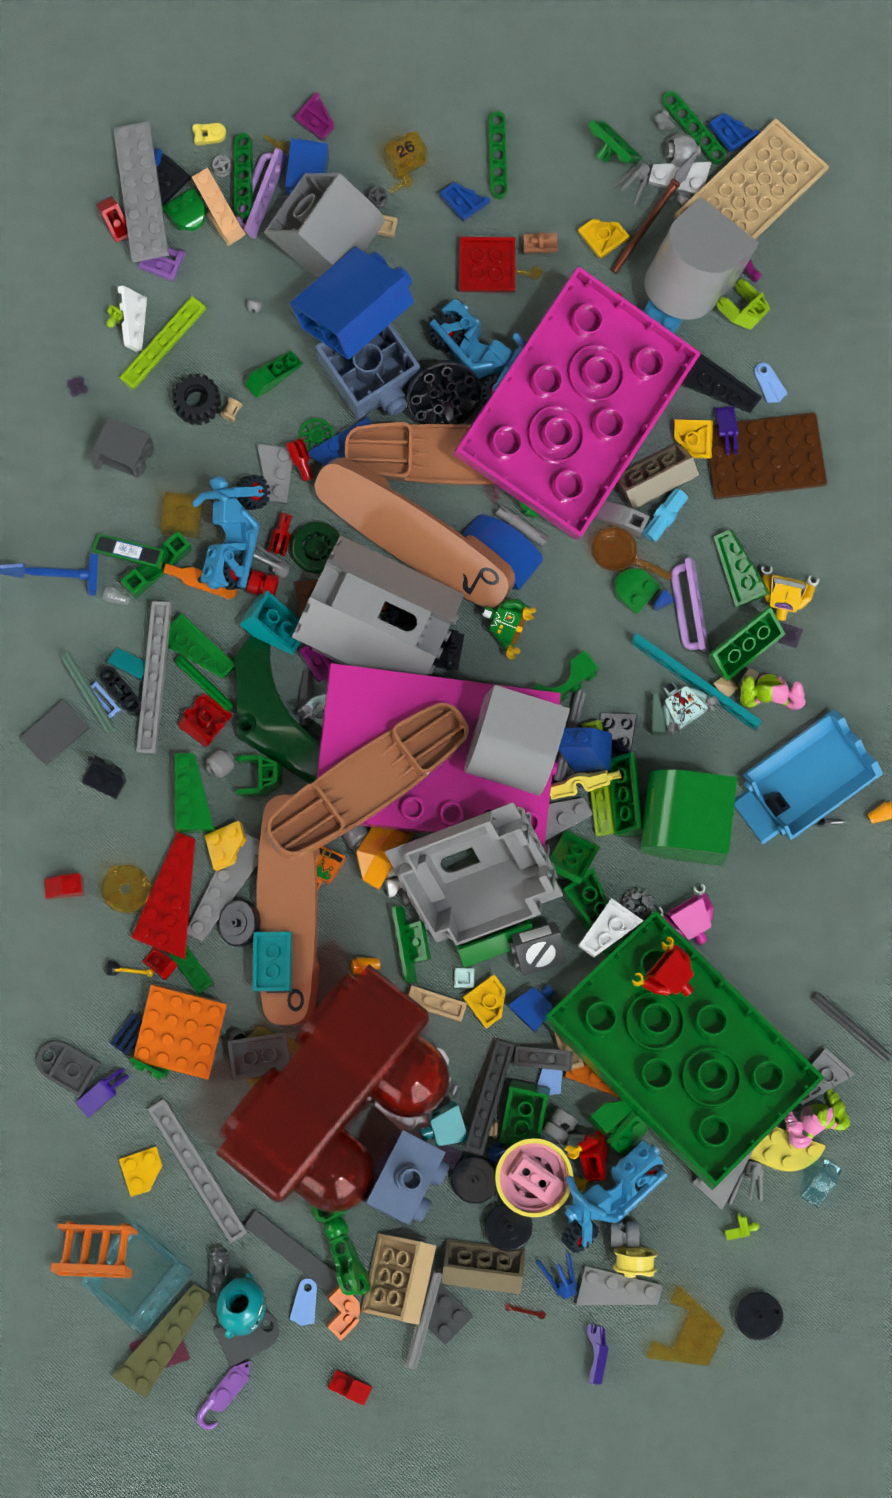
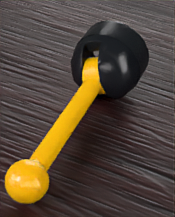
M108 960L107 976H116L120 971L145 974L148 977L154 975V971L151 969L145 971L122 968L118 962Z

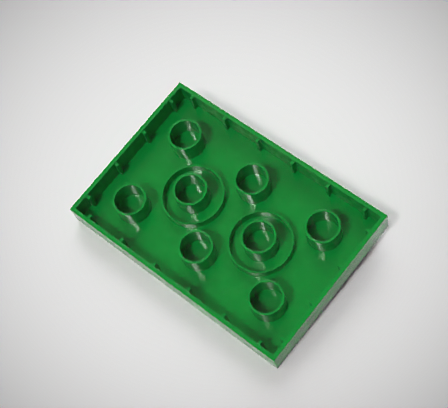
M656 910L554 1007L544 1019V1022L711 1190L825 1078ZM667 937H672L674 945H678L689 954L691 970L694 973L688 982L694 988L689 996H684L681 992L677 995L670 994L668 996L655 994L643 988V985L634 986L632 984V980L635 982L641 981V978L635 976L636 973H641L643 979H647L645 977L646 974L666 952L662 949L661 943L664 942L666 945H670L666 940Z

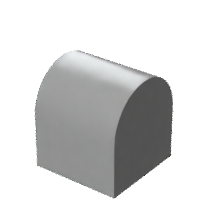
M305 173L264 233L299 265L313 275L320 277L355 246L365 252L383 226L384 218L375 205L340 173Z
M700 197L672 223L645 274L644 286L646 293L656 307L672 317L685 320L703 317L716 306V303L722 296L725 297L734 288L759 243Z
M494 685L483 698L466 756L464 773L540 796L551 774L570 708Z

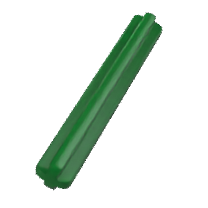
M182 655L176 658L175 664L226 711L233 709L234 704Z

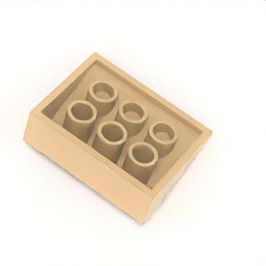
M378 1233L368 1276L371 1288L364 1295L361 1312L419 1325L436 1246Z

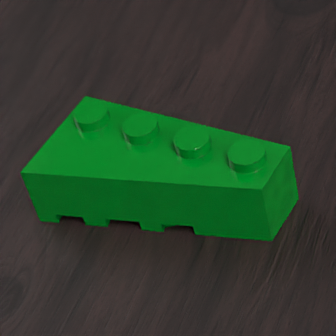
M175 753V830L178 833H211L215 831L195 753Z
M594 867L586 873L581 884L573 881L562 890L563 896L561 897L585 929L589 931L609 903L604 895L602 885L598 881ZM624 937L605 949L603 953L607 956L625 940Z

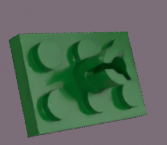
M592 120L588 124V127L592 129L590 132L596 138H601L604 141L601 149L596 152V156L607 164L615 153L618 154L616 157L622 163H639L643 158L604 120Z
M565 830L549 859L554 863L556 873L561 877L581 884L600 846Z

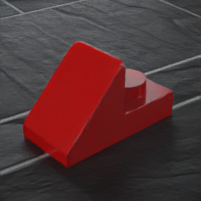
M153 948L142 961L163 980H167L177 967V964L156 948Z
M336 1370L328 1389L363 1406L373 1388Z

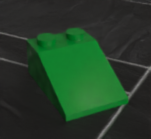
M512 1080L500 1143L514 1145L522 1140L541 1138L551 1088Z

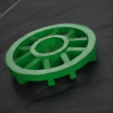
M313 418L307 420L301 426L299 438L309 436V439H305L304 442H311L310 447H307V450L310 451L312 450L313 443L317 444V446L320 443H324L323 439L334 437V432L327 421ZM315 422H321V424H320V426H319L318 428H317ZM312 423L314 428L310 429L308 424ZM326 425L328 428L322 431L321 428ZM305 427H306L307 430L309 431V432L302 433V432H303V429H304ZM329 429L331 432V437L325 435L329 431Z

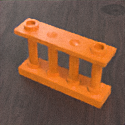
M72 1221L58 1224L57 1228L66 1233L62 1260L59 1263H52L50 1271L58 1276L132 1278L133 1270L126 1266L125 1256L128 1236L138 1235V1231L131 1224L120 1223V1226L81 1225ZM74 1233H84L80 1261L77 1264H71L70 1255ZM92 1234H102L98 1262L96 1264H89L88 1257ZM110 1234L120 1235L117 1262L114 1265L106 1263Z

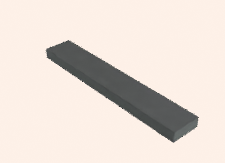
M496 1039L464 1151L481 1156L484 1154L515 1044Z
M257 1211L253 1213L244 1225L247 1230L330 1294L339 1285L335 1271Z

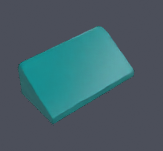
M116 648L107 661L108 665L143 681L146 662Z

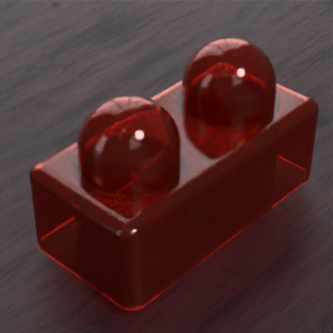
M370 964L357 978L348 973L328 993L303 1025L295 1039V1042L301 1048L284 1069L280 1071L275 1066L270 1068L229 1116L219 1132V1136L225 1142L218 1149L216 1155L280 1206L290 1204L297 1195L313 1207L325 1212H343L357 1206L365 1199L372 1187L374 1163L366 1146L349 1132L373 1101L394 1115L415 1118L428 1114L438 1107L448 1091L450 1074L447 1062L441 1052L424 1038L429 1030L428 1011Z

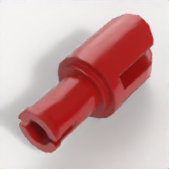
M299 438L287 443L286 447L293 465L298 466L302 481L314 478L308 464L311 458L304 439Z
M287 513L280 514L278 527L272 531L267 552H271L275 537H277L274 554L278 555L282 540L285 539L281 556L284 557L291 537L288 530L292 515L288 514L286 517Z

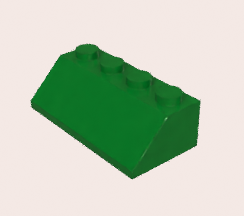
M768 606L710 653L708 660L715 673L726 681L730 680L785 635L772 608Z
M634 752L612 758L610 772H608L620 770L622 776L619 779L611 780L609 785L615 836L642 834L643 813L637 757Z
M530 919L460 945H455L463 967L472 966L481 961L510 952L509 943H512L511 935L532 929V923Z

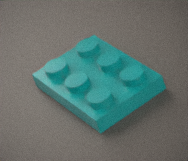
M253 932L252 991H292L293 932Z

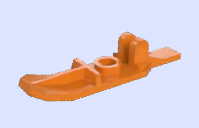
M169 564L165 565L163 573L181 579L182 583L187 586L221 596L228 600L236 596L238 589L226 590L222 587L211 589L207 584L199 583L197 579L201 578L203 570L193 567L182 569Z

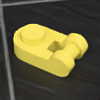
M220 123L195 124L192 126L193 133H195V145L220 143L226 138V129ZM208 132V136L204 137L202 133Z

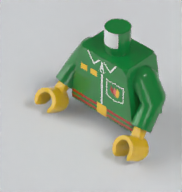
M520 599L502 601L497 610L486 606L483 617L493 620L489 630L507 651L506 656L510 660L516 659L514 653L520 654V649L513 647L517 644L526 620L534 619L531 613L536 612L535 607H529Z

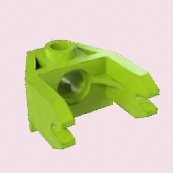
M740 279L734 286L749 305L740 311L728 298L723 296L716 305L732 323L751 330L769 312L770 306L765 300L763 292L759 293L746 280Z

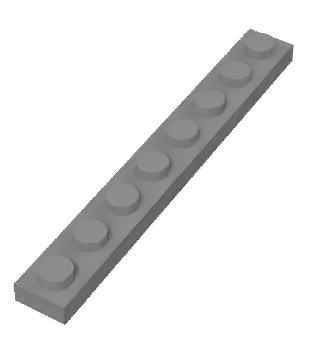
M152 601L137 753L157 754L172 611L171 602Z
M165 1099L147 1109L230 1244L247 1234L248 1232Z

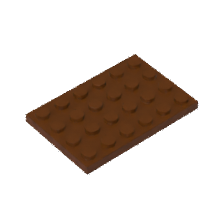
M816 412L737 422V454H734L733 437L728 436L730 449L729 455H726L724 436L719 437L718 424L713 425L712 458H709L715 500L827 486Z

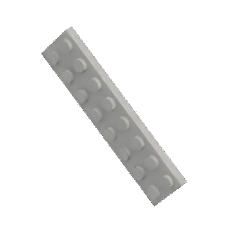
M149 121L113 128L132 262L169 256L151 124Z

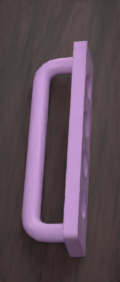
M275 148L274 153L263 154L257 162L253 172V193L265 162L271 160L246 224L242 222V218L238 217V215L236 216L243 230L250 238H256L287 159L284 152L278 148ZM241 206L239 208V212H246L248 206Z
M689 557L685 558L684 564L675 566L671 572L681 641L688 650L700 649L702 652H709L695 560ZM682 571H687L698 637V642L691 643L688 638L678 577Z

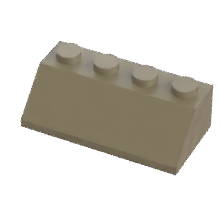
M677 442L625 469L616 485L627 504L635 509L652 499H657L668 491L674 490L677 486L691 481L699 476L693 457Z
M447 1239L441 1284L520 1294L526 1249L505 1252L489 1244Z

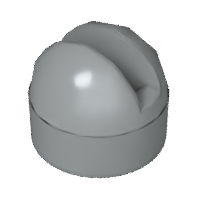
M679 191L676 196L677 205L681 203L682 207L692 197L686 192Z
M248 299V311L251 312L254 309V313H258L262 308L263 302L256 299Z

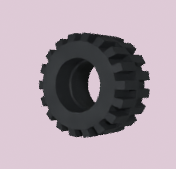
M189 374L187 379L183 377L181 378V383L177 382L172 398L175 410L184 422L189 421L191 425L197 422L198 425H202L203 421L207 424L210 422L209 418L214 419L216 417L215 413L220 411L221 398L218 387L212 379L208 380L206 375L200 377V374H196L195 377H192V374ZM202 392L208 398L202 406L192 407L186 403L190 394Z

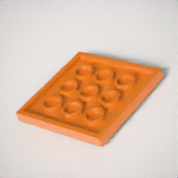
M151 984L133 1058L145 1064L209 1080L228 1003Z

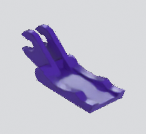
M734 407L715 408L719 437L724 436L726 455H729L730 449L728 436L733 437L734 454H737L736 436L738 435V426Z
M123 1068L116 1071L107 1080L106 1078L102 1079L76 1102L87 1118L117 1094L114 1089L130 1077L125 1075L114 1085H110L109 1082L118 1077L124 1071Z
M590 1324L587 1328V1334L595 1353L588 1384L600 1385L603 1380L608 1345H606L605 1328L599 1325L597 1327V1324L594 1326Z

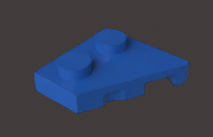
M725 113L710 121L708 125L730 153L759 134L758 130L754 129L752 131L744 127V123L734 120Z
M455 182L442 190L439 195L462 222L473 216L491 201L489 197L483 198L476 195L475 191L465 189L462 185Z

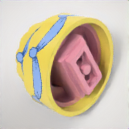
M526 1139L515 1143L503 1153L496 1167L495 1183L501 1199L511 1210L527 1217H542L555 1212L565 1203L570 1195L566 1178L568 1176L573 1177V1171L569 1159L558 1146L543 1139ZM524 1168L529 1169L530 1173L528 1176L522 1174ZM540 1180H545V1187L541 1188L539 1186Z

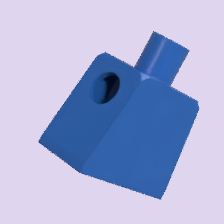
M549 985L541 992L533 987L510 1003L508 1008L535 1033L543 1023L546 1015L552 1010L553 1005L549 1000L556 992Z

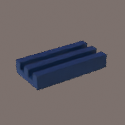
M133 1012L113 1039L111 1045L127 1056L136 1044L140 1030L126 1049H123V1046L139 1024L142 1023L143 1019ZM134 1019H137V1021L130 1029V1031L127 1033L125 1038L118 1045L117 1042L123 1036L125 1031L128 1029V1027L131 1025Z

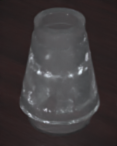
M107 585L102 599L106 600L107 603L128 606L131 595H128L114 585Z

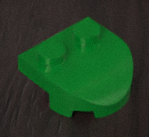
M193 188L162 206L163 212L179 231L181 229H188L191 232L199 229L205 223V217L208 213L203 200Z
M625 569L614 580V595L618 601L626 605L634 614H638L661 585L642 569Z
M632 1111L607 1139V1142L621 1156H626L647 1133L648 1127Z

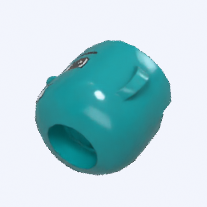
M247 1272L245 1278L233 1279L222 1289L216 1303L217 1316L220 1325L226 1330L225 1337L231 1339L234 1335H249L258 1327L265 1315L266 1295L264 1289L254 1281V1275ZM242 1298L248 1299L249 1304L246 1310L241 1313H235L233 1308L236 1301Z

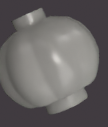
M687 133L675 134L665 146L666 158H669V161L677 167H681L695 152H698L697 156H700L701 153L700 145H697L695 139Z

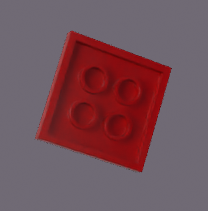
M460 237L459 292L515 293V237Z

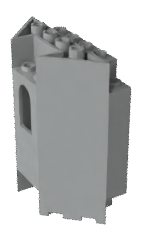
M340 535L307 602L292 638L311 646L312 651L342 665L431 676L435 668L433 662L435 658L439 659L443 651L441 644L443 640L447 642L451 631L448 629L451 623L455 625L459 617L457 610L464 594ZM385 601L413 614L417 620L415 629L404 631L378 619L377 617Z
M514 803L385 851L392 864L395 876H398L403 890L407 891L412 906L416 908L420 920L424 922L426 929L430 931L436 943L449 938L454 941L456 946L541 915L542 903L563 896L562 890L555 879L558 876L554 863L549 859V846H542L531 825V813H525V809L516 807ZM471 847L479 859V862L455 871H446L441 866L443 858Z

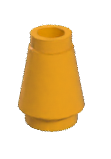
M892 801L883 802L867 814L872 824L892 819Z
M355 957V959H351L353 975L357 974L360 976L380 969L379 958Z

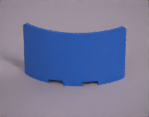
M480 514L462 534L464 537L468 535L476 537L512 567L515 573V583L512 589L520 590L543 561L540 552L522 533L497 518Z

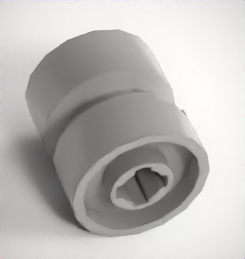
M556 1108L551 1116L552 1121H548L542 1131L563 1145L569 1137L568 1131H573L578 1121L565 1111Z
M620 1221L618 1223H610V1247H622L623 1244H626L627 1247H639V1222L628 1221L626 1224H623Z

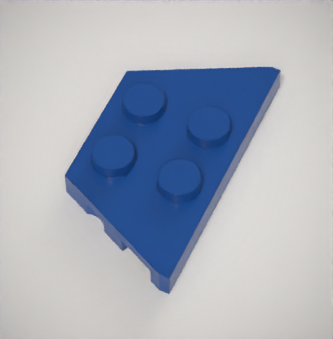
M370 418L363 419L308 451L310 458L318 461L322 466H325L333 459L345 458L347 435L357 426L371 425Z

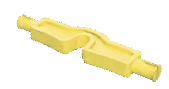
M607 770L592 774L576 773L569 776L565 781L551 784L550 796L551 799L574 796L578 792L577 783H581L585 791L589 792L610 785L611 780L619 779L622 776L620 770L608 773Z

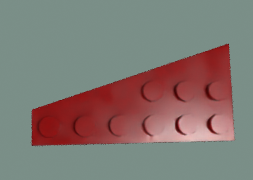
M177 832L131 938L186 960L196 840Z

